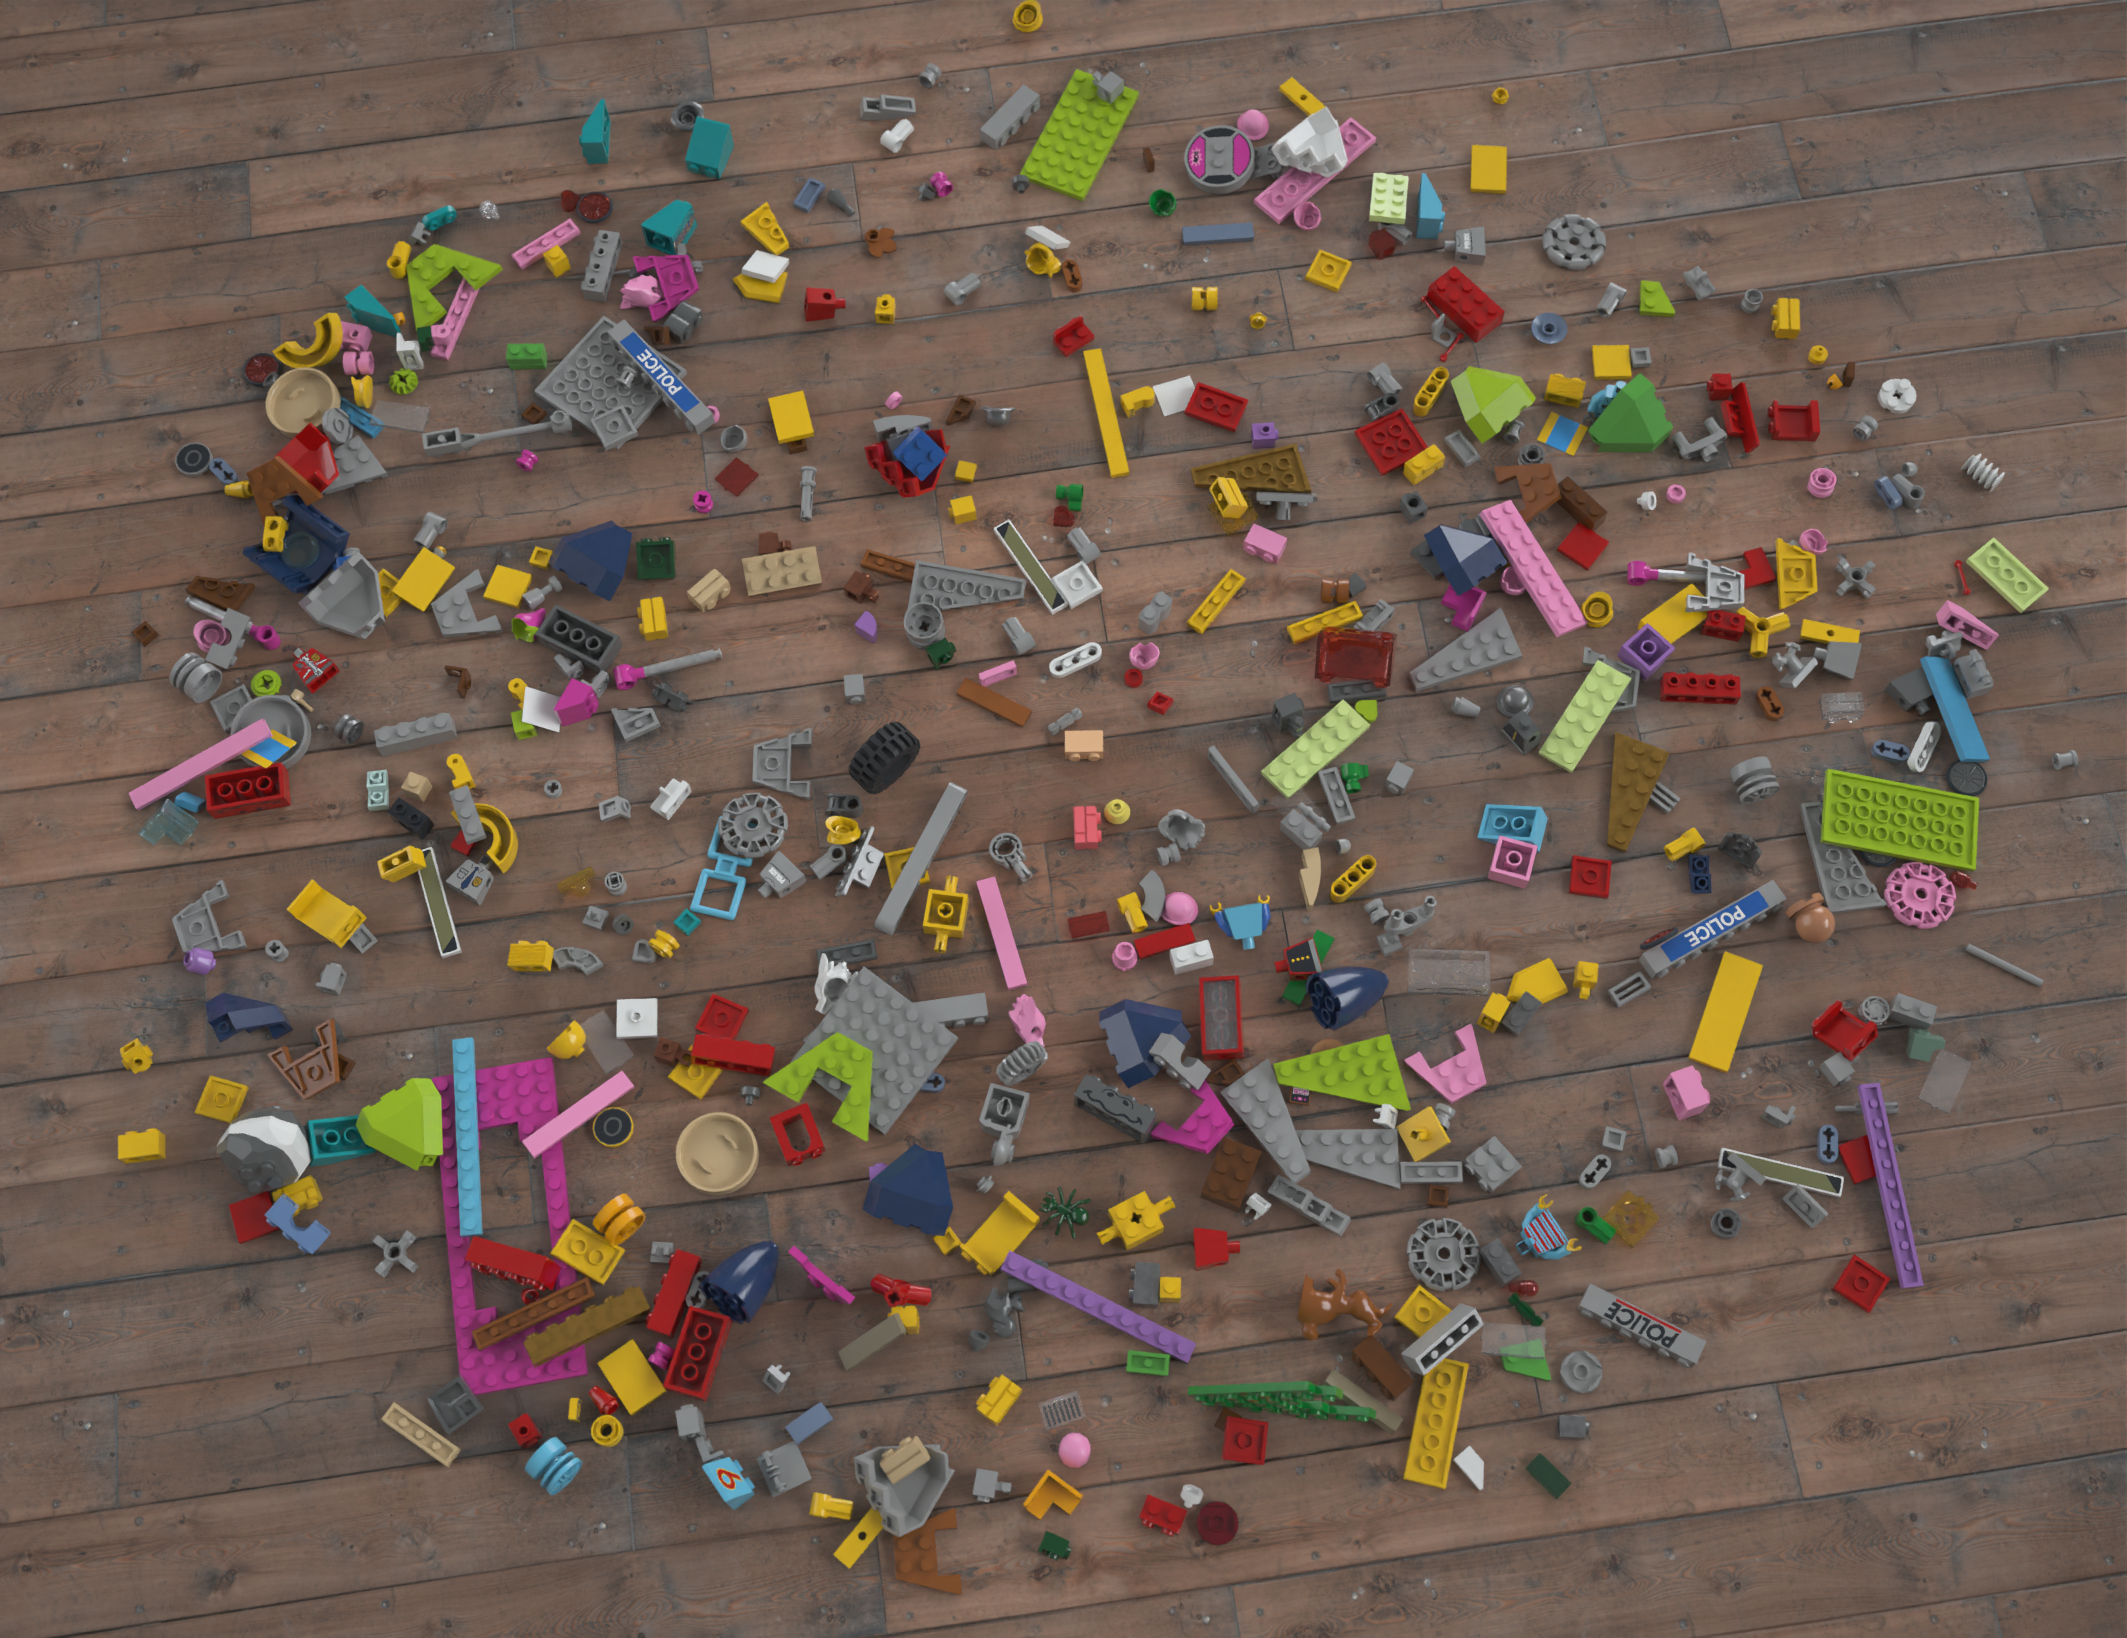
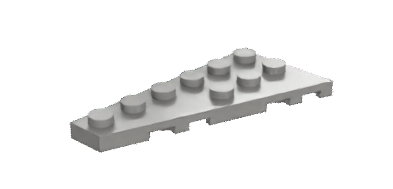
M359 435L333 450L339 475L321 494L325 493L327 495L354 487L355 484L364 481L366 483L371 482L372 479L377 477H388L387 472ZM289 493L272 502L275 509L286 507L282 504L284 497L296 494Z
M916 560L908 609L920 602L932 603L940 611L1023 599L1027 579Z
M1821 802L1801 804L1799 809L1825 907L1833 914L1885 907L1887 905L1886 902L1880 898L1876 892L1877 888L1874 884H1871L1865 875L1864 868L1850 848L1820 843L1823 811Z
M1266 1059L1221 1091L1220 1095L1295 1185L1311 1174L1269 1059Z
M1397 1129L1295 1130L1306 1160L1313 1162L1312 1164L1326 1166L1341 1173L1374 1181V1183L1384 1184L1393 1187V1189L1400 1190Z

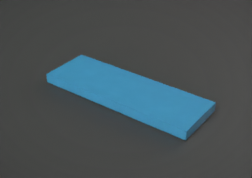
M1928 656L1921 658L1920 662L1960 761H1989V755L1950 659Z

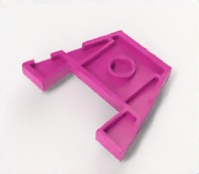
M688 255L633 257L639 274L656 268L666 300L648 306L654 323L673 311L683 300L686 301L700 290Z
M1204 1080L1198 1090H1190L1194 1096L1203 1101L1199 1108L1177 1131L1164 1121H1161L1150 1133L1152 1138L1156 1140L1162 1139L1173 1145L1176 1143L1183 1145L1185 1148L1208 1154L1234 1126V1123L1206 1080Z
M795 1246L788 1251L806 1272L809 1282L817 1289L821 1286L825 1292L824 1294L831 1301L837 1300L843 1304H851L855 1299L845 1288L839 1287L814 1266L808 1257Z

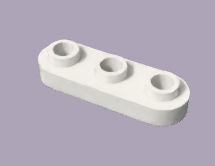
M1090 642L1051 661L1049 665L1050 674L1055 678H1063L1093 664L1101 658L1102 649L1099 644ZM1094 652L1095 655L1091 656L1089 653ZM1074 660L1079 661L1077 664L1073 663ZM1061 668L1062 671L1058 672L1056 669Z
M1927 722L1922 728V732L1907 761L1911 771H1924L1941 735V726L1938 722Z

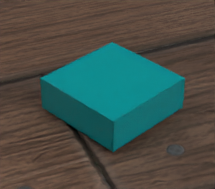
M686 908L673 924L689 936L699 926L701 920Z

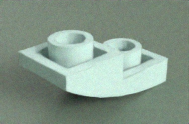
M387 770L367 772L369 811L389 809Z

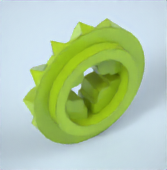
M401 368L399 371L394 370V374L390 376L388 383L393 392L404 395L412 392L417 387L418 378L415 372L409 368L407 370ZM400 378L405 379L407 384L400 382Z
M264 670L257 673L251 681L252 692L257 697L274 695L276 692L279 693V688L282 686L280 676L272 670ZM264 680H266V682L270 683V684H269V689H266V688L264 687V686H265Z

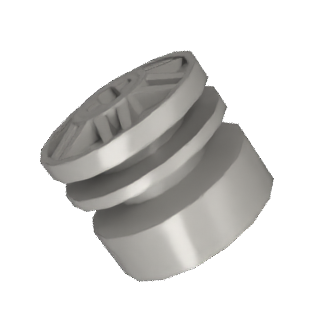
M920 602L912 605L906 611L903 619L904 627L911 645L917 649L926 650L927 647L944 638L945 626L942 613L938 607L932 603Z
M193 652L182 656L175 663L169 675V682L172 686L178 688L179 691L184 692L186 696L198 703L205 702L211 698L218 690L222 681V672Z
M1762 756L1746 760L1730 770L1729 773L1734 785L1739 786L1737 793L1740 795L1739 798L1742 804H1751L1765 800L1780 790V786L1776 782V776L1770 775L1773 769L1767 757Z

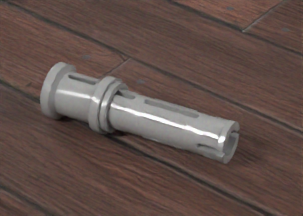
M803 466L800 470L802 473V481L800 482L802 489L800 520L809 522L812 521L813 490L816 488L815 474L817 469L812 466Z

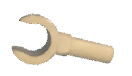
M295 689L291 694L292 700L304 706L309 712H312L314 709L302 700L304 693Z

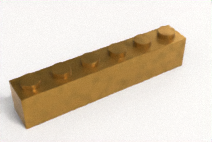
M631 1286L625 1289L623 1294L615 1297V1295L610 1296L603 1301V1304L597 1307L595 1304L584 1310V1313L578 1316L577 1314L570 1315L565 1318V1322L559 1325L557 1323L551 1324L545 1328L546 1331L540 1334L535 1332L527 1336L526 1341H523L533 1367L536 1368L648 1314L650 1307L640 1286L636 1288Z

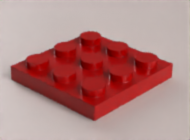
M1403 408L1355 430L1354 433L1381 476L1403 467L1407 461L1428 448Z

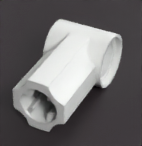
M902 119L891 131L887 130L884 132L880 139V144L897 153L901 149L903 141L914 131V127L910 121Z

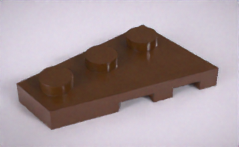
M196 576L186 588V592L224 611H227L228 608L238 611L256 587L253 583L245 585L238 584V581L223 582L216 578Z

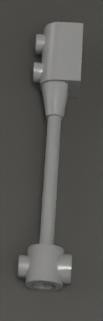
M558 410L550 416V422L485 434L461 433L457 427L424 433L422 438L427 457H441L443 454L448 453L459 454L466 448L479 444L482 441L553 429L554 434H567L569 431H572V423L569 413Z

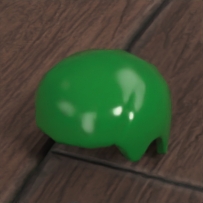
M1158 189L1150 195L1148 204L1155 215L1168 217L1175 211L1177 200L1171 192Z

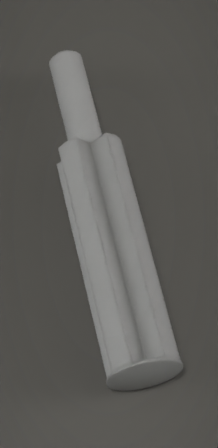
M1884 1102L1886 1114H1898L1899 1107L1897 1102ZM1856 1103L1854 1106H1835L1836 1112L1863 1114L1861 1103Z

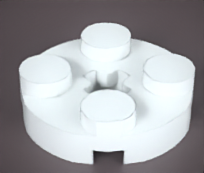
M1891 379L1884 382L1878 393V401L1884 409L1891 410V413L1903 414L1908 412L1914 405L1916 391L1907 379ZM1899 394L1901 397L1900 399H1898L1897 397H1893V395Z

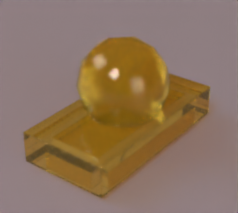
M589 866L557 883V887L561 894L571 889L574 896L582 898L590 891V884L587 880L596 876L592 867Z

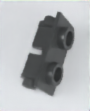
M664 682L661 684L654 683L658 687L652 692L654 699L663 704H667L668 700L671 699L668 706L678 712H685L687 710L686 703L693 702L687 698V694L681 691L674 692L671 690L672 686Z

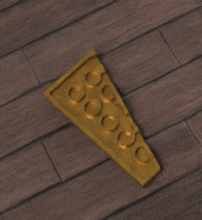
M1296 443L1190 468L1196 488H1210L1218 477H1224L1226 479L1233 478L1240 490L1311 494L1312 491Z
M1616 731L1607 846L1626 853L1670 752Z

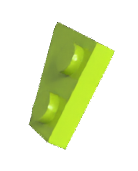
M1641 280L1639 315L1674 317L1675 310L1659 282Z

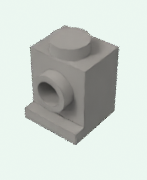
M330 963L321 972V982H316L315 986L321 992L340 996L347 973L341 965Z

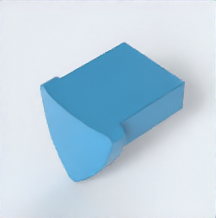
M182 792L175 798L174 812L180 815L184 808L198 812L205 807L206 800L189 792Z

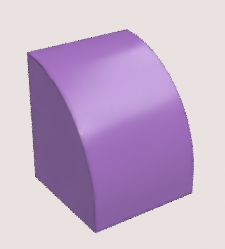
M865 611L855 623L856 633L875 644L878 637L876 621L869 612Z

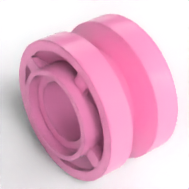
M1826 468L1814 470L1810 475L1807 485L1808 491L1818 498L1830 496L1837 481L1836 475Z

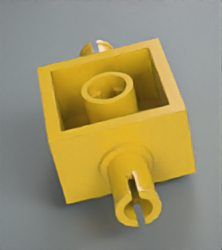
M946 876L944 891L929 889L923 930L924 934L937 935L933 950L937 953L940 950L942 954L946 953L948 937L963 939L969 899L968 894L956 893L958 878L953 876V879H951V876Z
M1143 1191L1108 1209V1215L1113 1226L1097 1233L1101 1244L1104 1245V1243L1119 1237L1128 1251L1163 1233L1164 1226L1159 1215L1175 1208L1171 1197L1168 1196L1153 1204L1150 1202L1146 1192ZM1133 1218L1140 1219L1139 1224L1132 1222Z

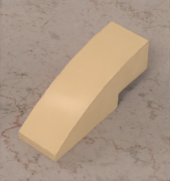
M1318 847L1303 850L1302 860L1305 869H1300L1299 880L1308 912H1311L1320 884L1321 860Z

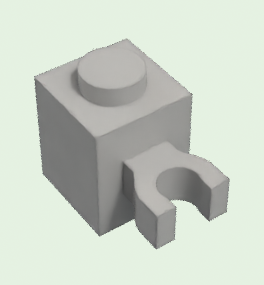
M1098 71L1092 75L1095 78L1092 83L1097 86V95L1102 100L1111 104L1124 91V80L1110 71L1105 77Z
M1838 1052L1824 1061L1819 1068L1833 1087L1839 1083L1843 1086L1852 1080L1850 1076L1855 1070L1851 1065L1855 1064L1860 1057L1858 1055L1851 1062L1841 1052Z
M977 1468L973 1497H977L976 1501L989 1503V1500H995L996 1491L1010 1494L1012 1485L1011 1483L998 1482L999 1474L996 1471Z

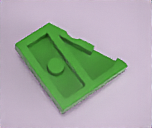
M1540 1340L1499 1349L1504 1371L1543 1379V1381H1551Z

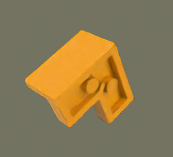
M1048 1469L1023 1503V1508L1039 1520L1043 1518L1053 1503L1071 1515L1082 1500L1083 1495Z

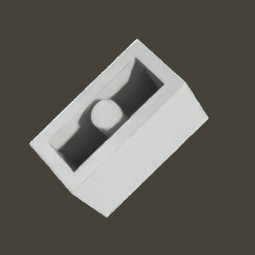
M1208 940L1170 950V961L1175 975L1213 965L1214 957Z

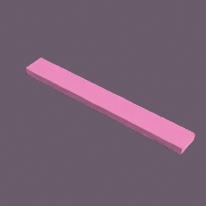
M263 718L129 792L137 810L143 809L272 737L273 735L266 721Z

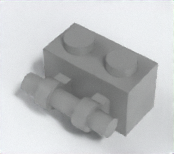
M1977 649L1969 651L1970 655L1957 658L1952 665L1966 699L1988 694L1994 686L1993 679L1989 671L1986 670L1985 661L1977 652Z
M1301 802L1297 808L1302 813L1300 814L1293 809L1281 821L1279 830L1303 850L1315 848L1321 842L1323 833L1320 829L1327 833L1331 826L1326 823V819L1320 818L1314 813L1313 808ZM1306 818H1310L1315 825L1311 824Z

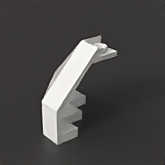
M1327 106L1316 113H1312L1281 137L1271 149L1281 165L1293 166L1309 173H1318L1327 178L1341 171L1348 161L1337 119L1334 120Z

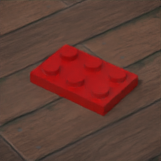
M1198 382L1184 415L1235 433L1249 400Z

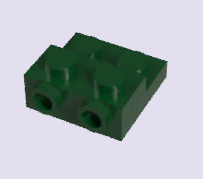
M670 537L659 538L660 541L644 538L641 539V542H636L638 580L676 578L675 541L671 540Z

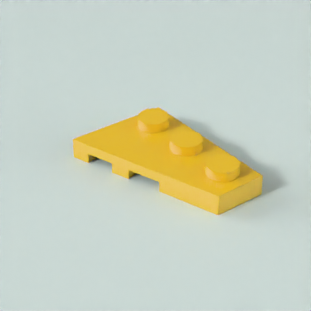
M767 202L741 220V226L773 255L778 256L789 248V242L781 227H779Z

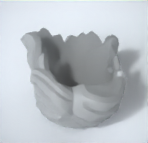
M1179 809L1169 811L1168 815L1164 816L1158 824L1160 833L1166 839L1176 842L1183 851H1186L1188 848H1196V845H1199L1198 842L1202 840L1200 837L1205 836V824L1202 823V820L1195 819L1189 813Z

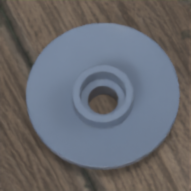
M1542 313L1533 320L1531 331L1539 342L1552 345L1561 342L1565 338L1567 324L1561 316L1555 313Z

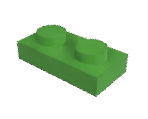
M1128 1350L1126 1373L1168 1377L1170 1355Z

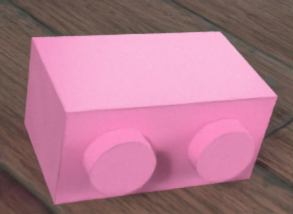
M1253 524L1244 541L1243 550L1250 555L1263 558L1268 563L1277 564L1286 548L1287 538Z

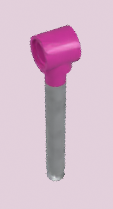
M1632 561L1627 564V582L1633 586L1644 585L1649 580L1706 584V573L1650 569V566H1646V563L1643 561Z
M188 596L185 600L186 606L190 605L191 608L220 622L223 621L226 614L225 611L192 596ZM252 625L249 633L245 632L253 636L254 640L261 643L266 650H275L281 643V638L270 625L260 627Z
M720 648L716 651L712 649L636 669L628 664L619 665L613 669L617 689H630L635 686L638 679L715 661V658L719 657L722 659V652Z

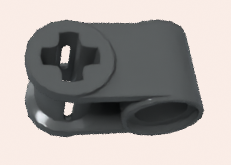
M1387 393L1366 404L1364 411L1370 415L1371 421L1374 422L1398 410L1399 396L1395 393Z
M829 793L827 795L829 802L828 808L825 809L826 815L858 818L862 815L863 805L858 796ZM853 804H857V805H858L856 808L850 809V806H851V805H853Z

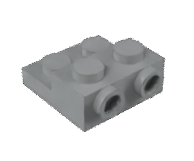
M1495 1136L1482 1147L1480 1146L1463 1162L1466 1171L1470 1175L1474 1174L1479 1180L1478 1183L1485 1191L1488 1190L1490 1193L1495 1191L1522 1167Z

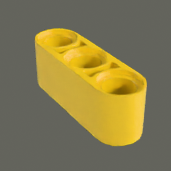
M1435 368L1416 395L1413 404V413L1416 416H1426L1445 389L1449 377V372L1446 368Z
M1370 855L1361 857L1332 884L1330 898L1333 902H1344L1373 876L1377 864L1374 857ZM1368 864L1371 866V869H1365L1362 865ZM1353 876L1358 881L1351 882L1348 878ZM1341 889L1344 893L1337 894L1334 890Z

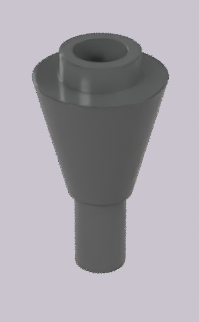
M833 188L828 192L827 202L844 210L850 217L855 214V211L848 205L839 188Z

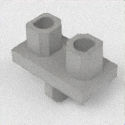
M1699 266L1683 273L1682 276L1686 280L1687 286L1692 288L1699 301L1715 293L1716 288L1708 279V273L1706 271L1703 272Z
M1945 630L1940 639L1935 635L1928 636L1925 643L1928 648V657L1946 655L1949 659L1955 658L1956 651H1959L1961 648L1963 634L1961 632L1953 633L1950 630Z

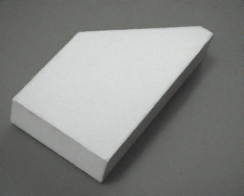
M1469 1445L1453 1461L1480 1491L1483 1489L1484 1462Z

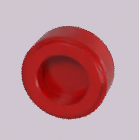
M1135 668L1127 670L1124 674L1126 686L1129 688L1139 687L1143 682L1142 672Z

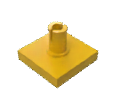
M1432 1107L1425 1108L1396 1126L1415 1162L1423 1160L1451 1143Z

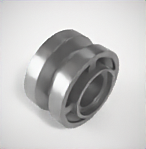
M1537 444L1523 446L1519 453L1518 465L1544 463L1545 451Z
M346 714L337 723L334 735L349 745L353 744L361 736L364 723L351 714Z
M1730 1208L1718 1210L1711 1219V1229L1721 1239L1735 1237L1742 1227L1740 1215ZM1728 1219L1732 1227L1729 1229L1724 1228L1721 1225V1220Z

